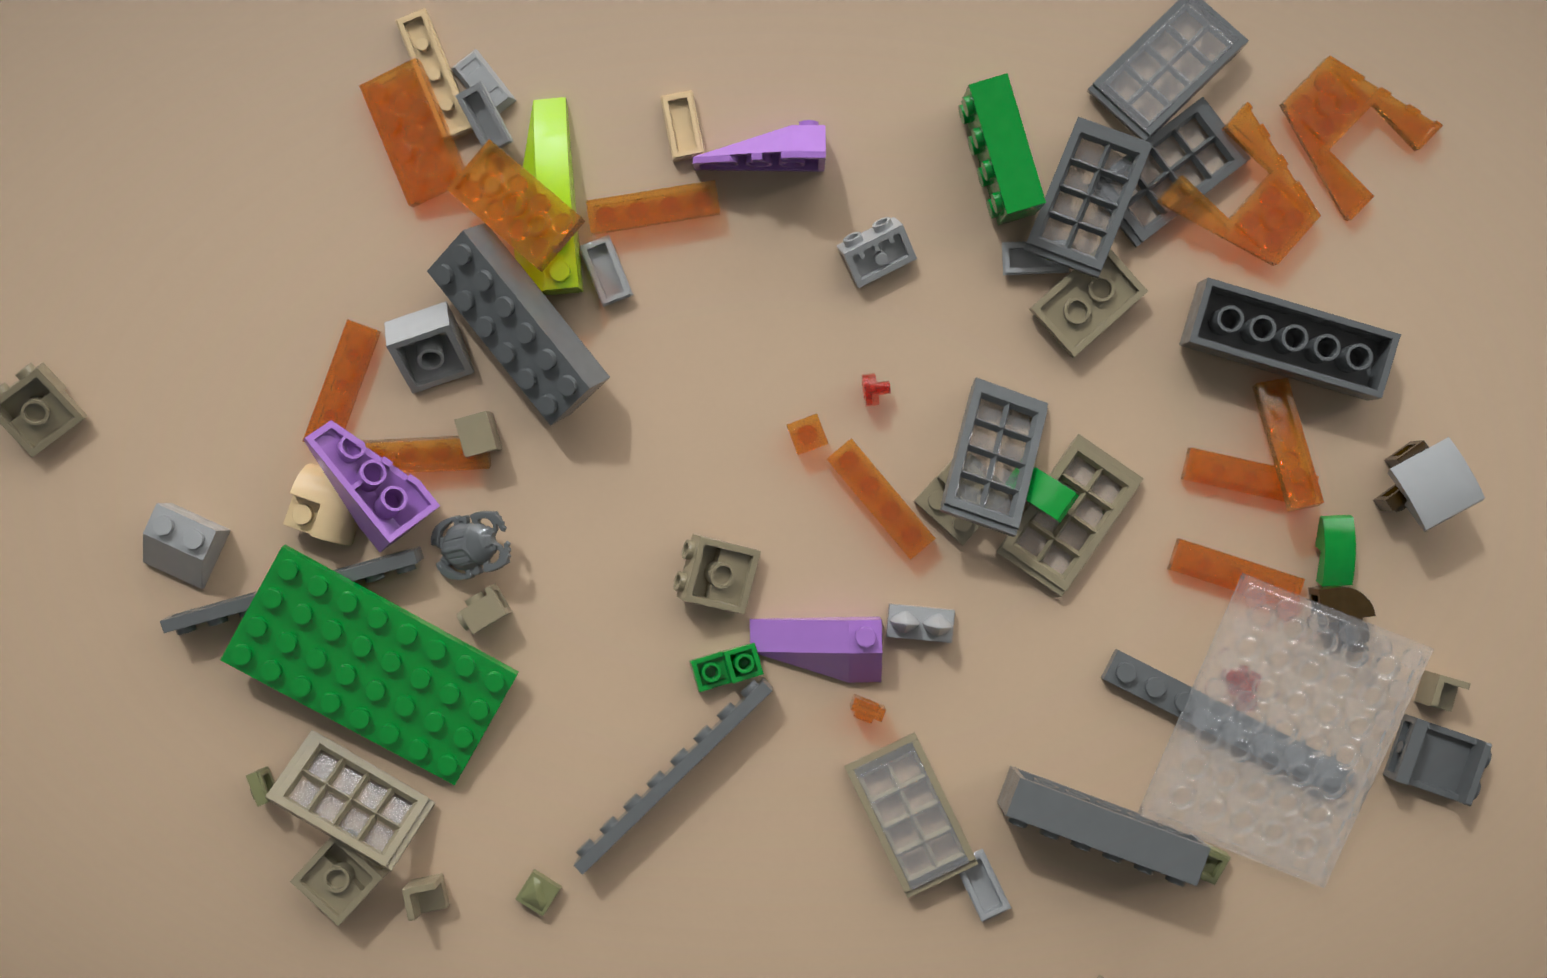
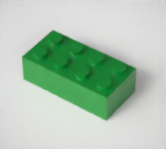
M1008 73L969 84L962 97V104L958 105V110L962 123H968L971 136H968V145L972 156L977 155L980 167L977 168V175L981 186H986L990 199L986 200L990 217L996 218L999 226L1035 215L1045 205L1046 200Z

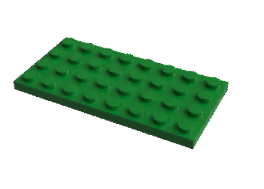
M286 544L278 552L220 661L453 785L458 781L519 671Z

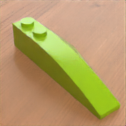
M566 97L533 100L512 232L515 259L545 296L584 292Z

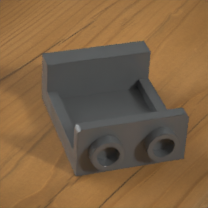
M1404 713L1383 775L1397 782L1409 784L1471 806L1473 800L1480 793V779L1483 771L1491 761L1492 744Z

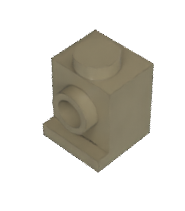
M496 584L484 589L487 593L486 596L481 591L467 599L465 603L468 607L457 613V618L466 631L470 629L472 634L477 633L512 612Z

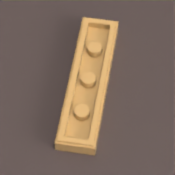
M426 8L395 20L444 142L448 143L473 133L474 131L455 95L460 93V90Z

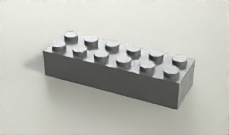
M487 223L463 230L427 270L429 275L550 426L571 415L610 378Z
M1208 277L1197 283L1179 345L1369 401L1382 399L1401 334Z
M1010 766L997 803L1003 810V814L1009 817L1008 821L1022 828H1027L1028 824L1036 826L1040 829L1039 833L1046 837L1058 840L1059 836H1063L1072 840L1070 844L1076 848L1090 852L1091 847L1103 852V857L1111 861L1121 863L1125 859L1134 863L1133 867L1143 873L1153 875L1154 871L1166 875L1165 879L1182 887L1185 886L1186 882L1195 886L1198 885L1211 850L1206 843L1192 832Z

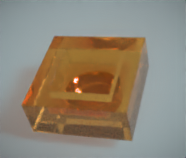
M817 413L786 425L797 455L828 444Z
M855 693L849 705L850 709L855 711V718L871 724L874 719L882 722L886 712L883 704Z

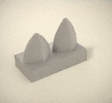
M889 603L886 636L952 643L955 610Z

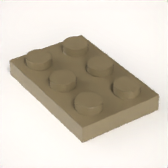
M1097 249L1090 255L1095 257ZM1110 249L1098 279L1073 270L1029 310L1073 358L1143 297L1148 290Z

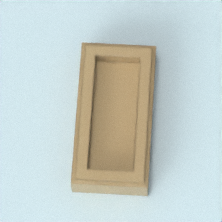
M689 90L660 96L673 163L693 159L694 156L704 154L693 91Z

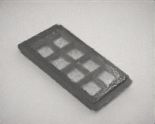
M1178 0L1088 88L1087 92L1139 139L1147 141L1230 62L1249 40L1204 0Z
M1204 97L1197 100L1147 140L1153 143L1119 226L1135 248L1251 159ZM1126 155L1108 170L1127 177L1135 158ZM1100 176L1094 195L1117 203L1124 184ZM1105 208L1110 215H1112L1113 210Z
M1078 117L1045 196L1046 203L1038 213L1024 251L1098 279L1153 143Z
M977 377L974 379L944 489L940 512L1012 537L1016 536L1048 411V403Z

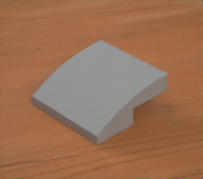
M1449 437L1390 468L1388 471V475L1407 499L1405 506L1424 532L1485 499L1471 469Z

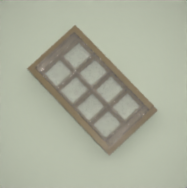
M1080 434L1071 442L1049 474V476L1079 495L1063 520L1059 523L1029 503L1022 514L1016 536L1007 535L996 551L1061 597L1070 587L1144 479Z
M313 730L265 796L266 799L390 872L435 804L427 796Z
M915 732L845 765V769L907 898L978 865L975 855Z

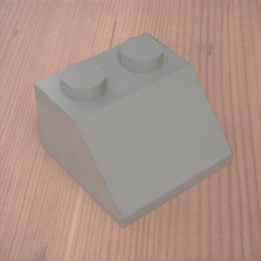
M447 301L384 322L386 347L413 394L474 373L459 325Z
M156 503L143 532V562L198 588L204 589L230 533V529L173 503Z

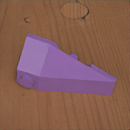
M803 120L799 122V125L787 126L694 156L693 167L694 170L824 172L826 160L825 125H819V122L814 120Z
M332 420L304 438V442L357 525L380 553L440 507L419 479L411 474L408 476L392 465L393 462L385 456L383 458L367 448L363 441Z
M880 616L750 619V643H755L759 655L848 683L881 682L883 652L882 619Z

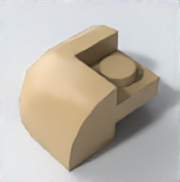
M315 463L305 465L294 481L290 491L293 497L283 525L309 533L310 536L341 545H352L359 526L320 465Z

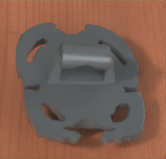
M478 511L470 516L457 515L445 519L435 526L431 535V545L442 549L441 554L443 556L440 559L441 561L436 563L442 575L453 580L471 579L475 575L496 571L510 563L511 543L506 541L503 548L496 541V534L499 528L503 532L507 529L505 521L502 520V516L499 515L498 511ZM481 520H490L493 524V528H491L490 526H485L481 523ZM454 522V526L448 529L446 535L443 537V533L446 530V528ZM499 550V559L495 563H491L490 559ZM450 565L458 570H465L466 573L454 571Z

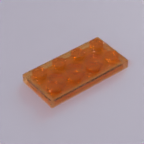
M414 58L359 85L409 206H418L470 181L421 60Z
M490 139L446 189L541 272H543L585 222L579 214Z

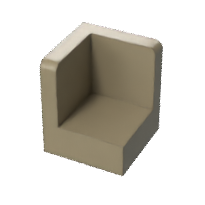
M483 411L454 419L465 457L502 450L492 412Z
M1423 670L1415 701L1451 712L1458 687L1469 690L1471 683Z
M443 873L412 879L402 889L408 921L416 920L421 913L444 909L450 905Z

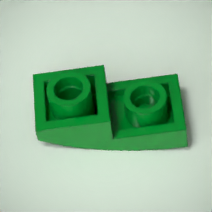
M1034 467L1026 501L1060 523L1079 495ZM1014 469L1004 483L1006 486L1015 488L1020 469Z
M1352 515L1320 516L1315 547L1321 551L1316 582L1322 587L1353 585L1356 561L1354 517Z
M754 642L689 660L698 692L729 683L734 684L764 674Z

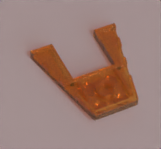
M1330 55L1324 58L1279 106L1345 221H1349L1366 206L1374 195L1330 149L1365 112L1372 107L1414 151L1421 149L1443 125L1438 121L1433 122L1420 114L1422 111L1411 104L1406 105L1391 96V92L1383 87L1378 88L1364 79L1365 76Z
M1246 102L1222 128L1269 173L1245 201L1228 218L1188 179L1181 175L1157 202L1274 266L1281 262L1321 215L1300 181H1296L1287 168L1288 162L1283 154L1279 155L1269 139L1271 135L1264 124H1260L1251 111L1253 109L1252 105Z

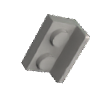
M895 217L881 218L873 223L872 228L862 233H851L843 239L842 243L837 245L858 288L917 259L903 224Z

